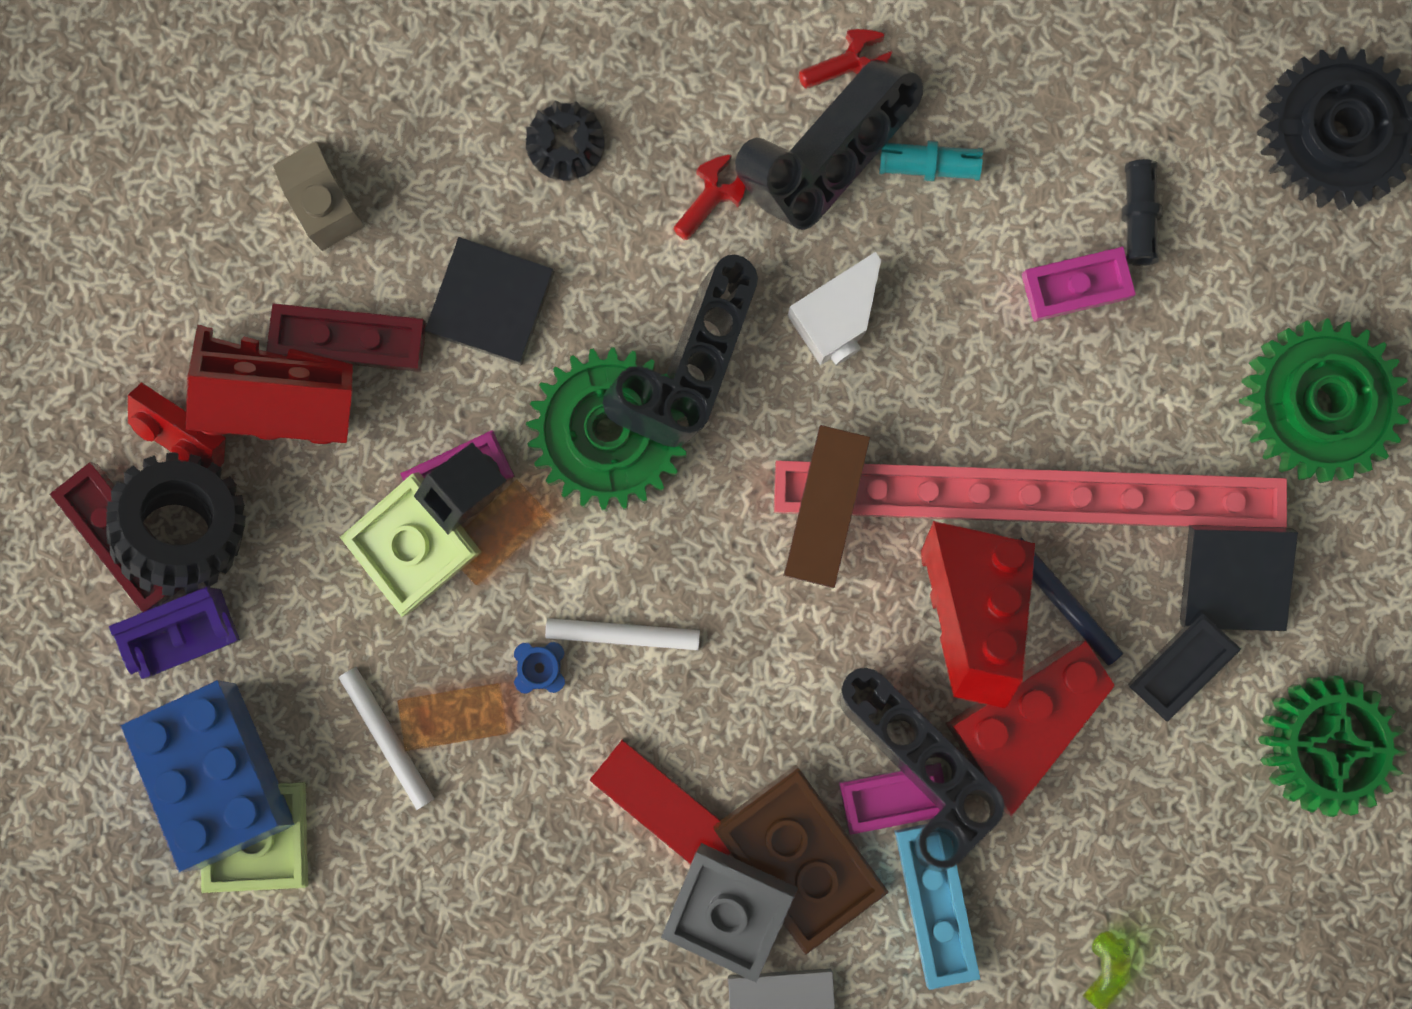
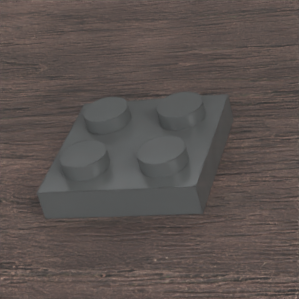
M701 843L693 858L661 938L753 982H757L798 887Z

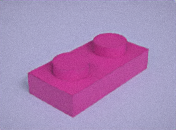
M1123 247L1026 269L1021 274L1034 322L1129 300L1136 295Z

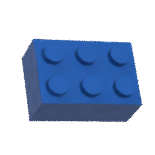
M216 680L120 725L179 873L201 870L295 825L285 797L280 793L278 780L237 684Z

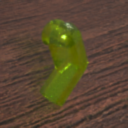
M1103 931L1092 943V951L1102 959V972L1082 995L1097 1009H1108L1131 979L1130 947L1123 938L1117 939L1112 932Z

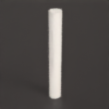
M547 618L545 632L546 639L687 650L699 649L700 630L553 618Z
M357 667L339 676V680L416 810L433 801L435 798Z

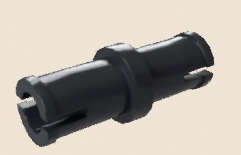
M1149 159L1134 160L1125 165L1126 205L1121 209V219L1127 222L1126 259L1127 263H1132L1133 266H1148L1159 262L1158 221L1163 217V207L1157 203L1158 163L1156 161L1152 162Z

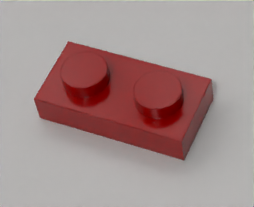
M142 382L128 394V424L142 439L150 442L155 441L172 453L178 452V460L189 461L190 454L202 457L201 466L208 468L212 462L220 467L223 465L226 437L222 435H208L202 431L186 430V411Z

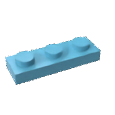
M924 824L894 830L925 982L928 989L931 990L980 980V974L957 864L946 871L936 872L922 866L915 856V838L926 825ZM938 831L929 834L926 845L931 856L942 861L949 860L953 854V845L950 837Z

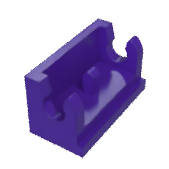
M205 587L108 626L111 635L115 638L128 672L131 675L138 672L141 679H146L240 641L220 588Z

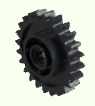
M1339 47L1330 58L1325 50L1322 49L1311 58V61L1302 57L1292 67L1293 71L1287 69L1277 79L1279 85L1273 86L1265 95L1271 103H1268L1259 111V116L1269 122L1257 131V135L1270 139L1271 143L1262 149L1260 153L1261 155L1274 156L1276 158V162L1268 170L1270 174L1280 171L1285 172L1286 178L1281 186L1283 189L1293 184L1299 185L1298 200L1302 201L1311 193H1314L1318 208L1324 207L1332 199H1334L1338 210H1343L1352 201L1360 208L1372 201V197L1376 200L1383 198L1391 192L1390 187L1395 188L1407 179L1404 172L1412 169V102L1407 100V95L1412 91V84L1403 86L1397 84L1396 81L1401 72L1399 68L1385 73L1382 70L1384 57L1380 56L1372 64H1368L1366 62L1365 49H1360L1351 59L1348 58L1344 47ZM1334 121L1340 122L1345 126L1348 137L1341 135L1336 130Z

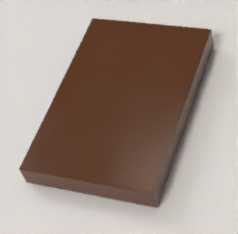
M797 765L793 766L713 826L715 832L735 859L798 887L783 925L805 955L889 893Z

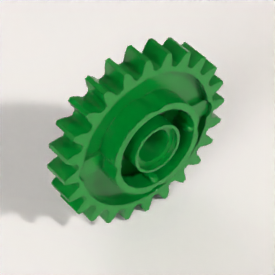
M1330 319L1318 322L1315 328H1313L1309 321H1305L1296 326L1295 332L1290 328L1283 330L1277 334L1278 342L1270 340L1261 346L1266 357L1257 356L1250 360L1249 365L1257 374L1249 375L1241 381L1242 384L1252 390V394L1239 399V403L1251 407L1253 410L1251 415L1242 420V424L1256 425L1258 429L1251 437L1250 442L1258 443L1265 441L1267 448L1262 458L1266 460L1279 455L1281 457L1279 464L1280 472L1289 471L1297 466L1298 480L1309 479L1316 473L1319 483L1332 481L1334 475H1336L1339 481L1353 478L1354 470L1359 474L1373 470L1371 460L1378 462L1389 457L1384 445L1390 446L1401 441L1398 434L1393 431V427L1408 424L1409 421L1406 417L1399 414L1397 410L1398 407L1411 403L1410 398L1398 395L1397 388L1408 382L1407 378L1394 377L1392 375V370L1400 362L1399 359L1385 361L1382 358V354L1387 344L1383 342L1373 347L1369 346L1370 331L1368 329L1352 336L1351 322L1348 321L1338 325L1335 330H1333ZM1319 390L1327 393L1331 399L1332 405L1329 413L1321 409L1317 402Z
M611 347L607 358L601 360L593 348L589 351V361L586 364H582L574 355L570 356L572 370L566 373L555 366L553 372L557 383L555 385L543 382L539 384L541 390L547 396L544 401L530 402V406L540 414V417L527 421L526 426L530 430L538 432L539 436L527 444L531 450L543 451V455L534 462L537 469L551 467L552 471L546 479L547 484L553 486L559 482H564L561 496L566 500L574 493L580 492V505L583 508H586L593 498H598L603 512H607L613 499H618L623 510H628L629 497L631 495H636L641 502L647 503V487L652 486L656 490L663 492L665 489L660 479L661 475L667 474L676 477L678 470L671 463V460L673 458H686L687 451L680 446H665L624 427L620 437L612 442H603L595 436L597 424L601 420L609 418L603 407L604 394L622 371L629 367L637 366L636 351L632 350L625 361H620L615 347ZM651 359L642 367L654 371L655 361ZM622 388L627 401L634 405L642 404L639 395L634 390ZM671 409L672 418L676 423L686 419L682 412Z

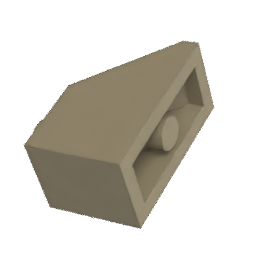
M317 141L273 165L286 199L308 237L321 251L365 227Z

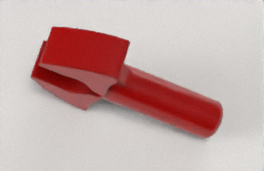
M868 29L848 30L846 39L849 46L846 52L800 70L799 80L801 85L805 89H809L850 72L858 74L865 65L873 60L878 59L889 62L892 51L882 54L876 59H869L865 56L859 57L862 49L866 46H873L883 42L885 34Z
M731 155L716 157L703 163L696 169V175L704 179L705 189L673 228L676 235L681 239L689 240L719 203L731 201L737 207L741 205L746 187L738 175L731 184H723L721 187H717L718 175L731 162Z

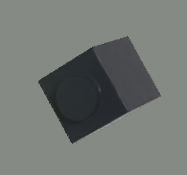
M472 442L428 473L414 497L448 535L491 503L507 480L500 473L497 463L490 456L483 454Z

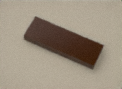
M824 425L819 426L783 576L835 588L868 450L869 436Z

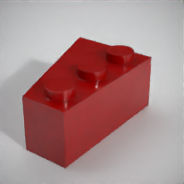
M197 324L187 375L186 430L202 431L213 436L228 433L252 435L264 440L289 438L309 440L315 444L347 443L353 364L291 348L287 356L260 350V340L244 336L241 339V344L217 339L213 337V328Z
M933 521L921 549L923 567H927L932 591L930 598L932 607L937 609L942 630L940 641L953 696L1006 708L1023 681L1035 543Z
M1072 641L1024 672L1023 681L1006 708L977 702L945 724L968 760L1003 796L1004 812L1013 816L1112 691L1115 684L1087 641Z

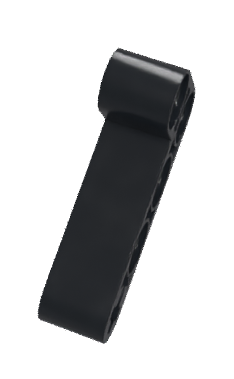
M878 59L870 61L790 151L757 137L743 144L735 161V170L738 177L766 213L797 229L805 230L811 228L916 110L923 96L921 78L916 73Z
M735 254L727 255L720 259L703 279L666 376L641 366L629 367L620 373L603 398L604 411L611 421L669 447L684 445L705 427L710 418L757 287V272L749 260ZM729 283L728 292L731 295L727 299L720 298L725 293ZM704 321L714 324L719 330L720 336L709 332L705 327ZM687 365L699 368L703 373L704 381L694 378L689 372ZM622 388L634 390L639 395L642 404L634 405L627 401ZM671 409L679 410L686 416L688 427L681 426L675 422L671 415Z
M860 668L852 671L843 681L839 698L841 709L940 810L918 833L915 838L914 851L920 864L928 870L936 872L946 871L961 862L999 823L1005 808L1003 796L882 674L870 668ZM855 685L861 690L866 689L868 686L874 689L871 700L881 712L886 703L892 706L891 709L885 712L878 725L872 721L878 710L870 702L865 700L858 705L853 701L856 692ZM896 720L907 722L914 730V741L907 745L896 744L888 736L887 725ZM934 757L947 761L952 770L951 780L942 784L931 780L926 774V761ZM978 795L987 801L990 814L986 822H976L967 816L964 810V801L967 796ZM938 831L950 837L954 849L949 860L942 861L931 856L926 845L927 837L930 833Z

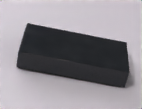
M1200 611L1128 683V686L1168 722L1242 649Z

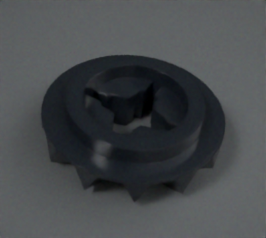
M555 101L552 106L544 110H537L535 118L526 127L525 148L530 161L543 175L555 180L570 181L587 175L597 166L604 152L605 136L603 128L594 112H590L582 107L577 101L572 104ZM551 126H554L557 130L560 129L564 133L577 130L573 140L579 153L576 154L573 149L569 150L564 145L558 149H553L552 147L557 141Z

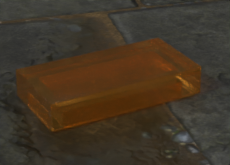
M518 479L463 528L482 552L462 569L476 586L483 583L553 518Z
M501 683L397 700L405 751L508 734Z

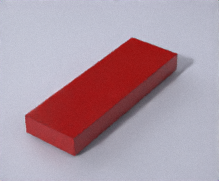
M623 739L590 778V782L689 864L692 863L701 843L729 855L731 853L713 828L721 820Z

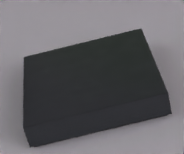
M458 237L425 331L427 334L522 365L554 276V269Z
M1189 525L1180 611L1181 626L1184 628L1201 611L1221 630L1287 631L1298 532L1293 528Z

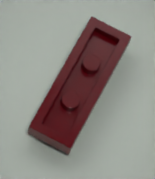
M272 303L266 351L287 356L291 348L356 366L421 372L427 322L421 318Z
M89 462L52 491L50 496L139 610L143 613L158 607L172 596L162 595V586L154 585L151 592L140 588V579L136 576L129 581L122 574V564H115L110 555V544H107L106 511L107 503L111 501V491L114 484L98 464ZM143 522V525H144L145 529L148 531V533H149L151 536H153V537L155 538V536L152 534V532L148 529V527H147V526L144 524V522ZM177 587V588H175V589H174V594H176V593H177L179 590H181L183 587Z

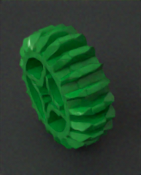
M1329 675L1325 682L1320 677H1309L1306 679L1305 688L1298 684H1292L1287 687L1290 700L1277 697L1272 701L1278 712L1282 713L1281 716L1265 715L1262 718L1267 726L1274 727L1275 730L1273 736L1261 735L1258 740L1260 744L1273 746L1274 753L1265 754L1260 761L1266 766H1279V769H1276L1268 780L1273 785H1286L1282 796L1292 802L1300 799L1301 809L1312 813L1319 808L1322 815L1329 817L1337 816L1339 810L1343 814L1352 816L1358 814L1359 803L1368 808L1378 806L1374 791L1382 794L1393 792L1385 778L1387 775L1398 777L1403 774L1398 766L1392 764L1394 756L1400 757L1408 753L1404 747L1394 745L1393 739L1399 737L1405 730L1401 726L1388 725L1396 710L1391 706L1378 707L1382 694L1373 690L1364 692V684L1358 680H1349L1345 684L1341 676ZM1323 706L1322 713L1317 714V721L1313 730L1307 734L1299 735L1301 727L1309 715ZM1346 708L1360 721L1365 731L1366 740H1361L1354 734L1351 726V717L1346 716ZM1328 739L1338 740V743L1349 744L1352 747L1350 749L1338 748L1337 752L1327 751L1326 748L1314 747L1313 744L1327 743ZM1298 751L1306 752L1313 759L1315 774L1320 775L1319 785L1305 772L1300 762ZM1365 757L1358 773L1351 780L1343 784V779H1349L1350 766L1353 762Z

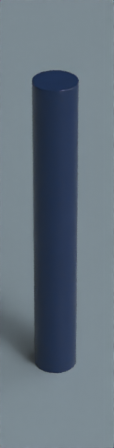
M1034 553L1032 580L1107 666L1113 664L1123 655V651L1042 559Z

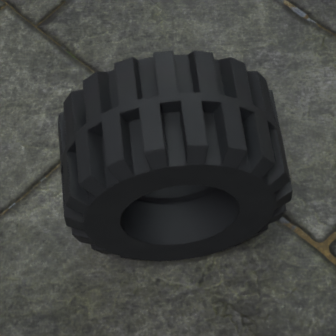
M178 452L166 453V461L158 463L154 455L143 459V470L140 471L133 465L124 472V483L116 482L111 491V501L107 503V544H110V555L114 563L122 564V574L129 581L136 576L140 579V588L151 592L154 585L162 586V595L174 596L175 588L184 587L185 595L197 591L198 584L202 582L207 587L217 583L219 573L227 574L233 566L234 557L238 556L245 528L246 516L243 515L245 504L242 495H235L237 487L235 481L231 476L222 480V468L214 462L206 468L201 466L202 457L190 454L189 461L178 460ZM168 505H181L199 513L205 520L208 530L201 538L192 543L171 545L151 536L145 529L143 522L149 514L158 508Z

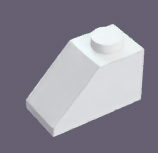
M876 252L790 306L788 318L819 365L824 364L830 359L833 360L835 365H839L861 350L857 342L863 338L867 330L881 259Z

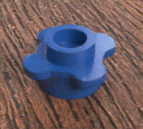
M550 642L546 647H533L529 643L518 645L514 651V658L518 661V676L514 680L516 689L524 694L530 693L533 689H547L551 693L559 692L565 685V678L561 674L560 663L565 656L563 647L556 642ZM537 663L544 665L543 672L538 673L535 671Z

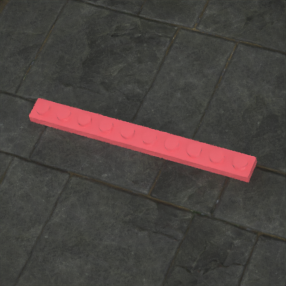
M775 462L774 513L798 514L810 462ZM864 464L852 516L1189 528V525L1287 528V478Z

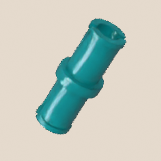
M927 141V145L886 143L881 149L879 174L924 176V181L934 182L935 177L980 181L983 148L938 146V141Z

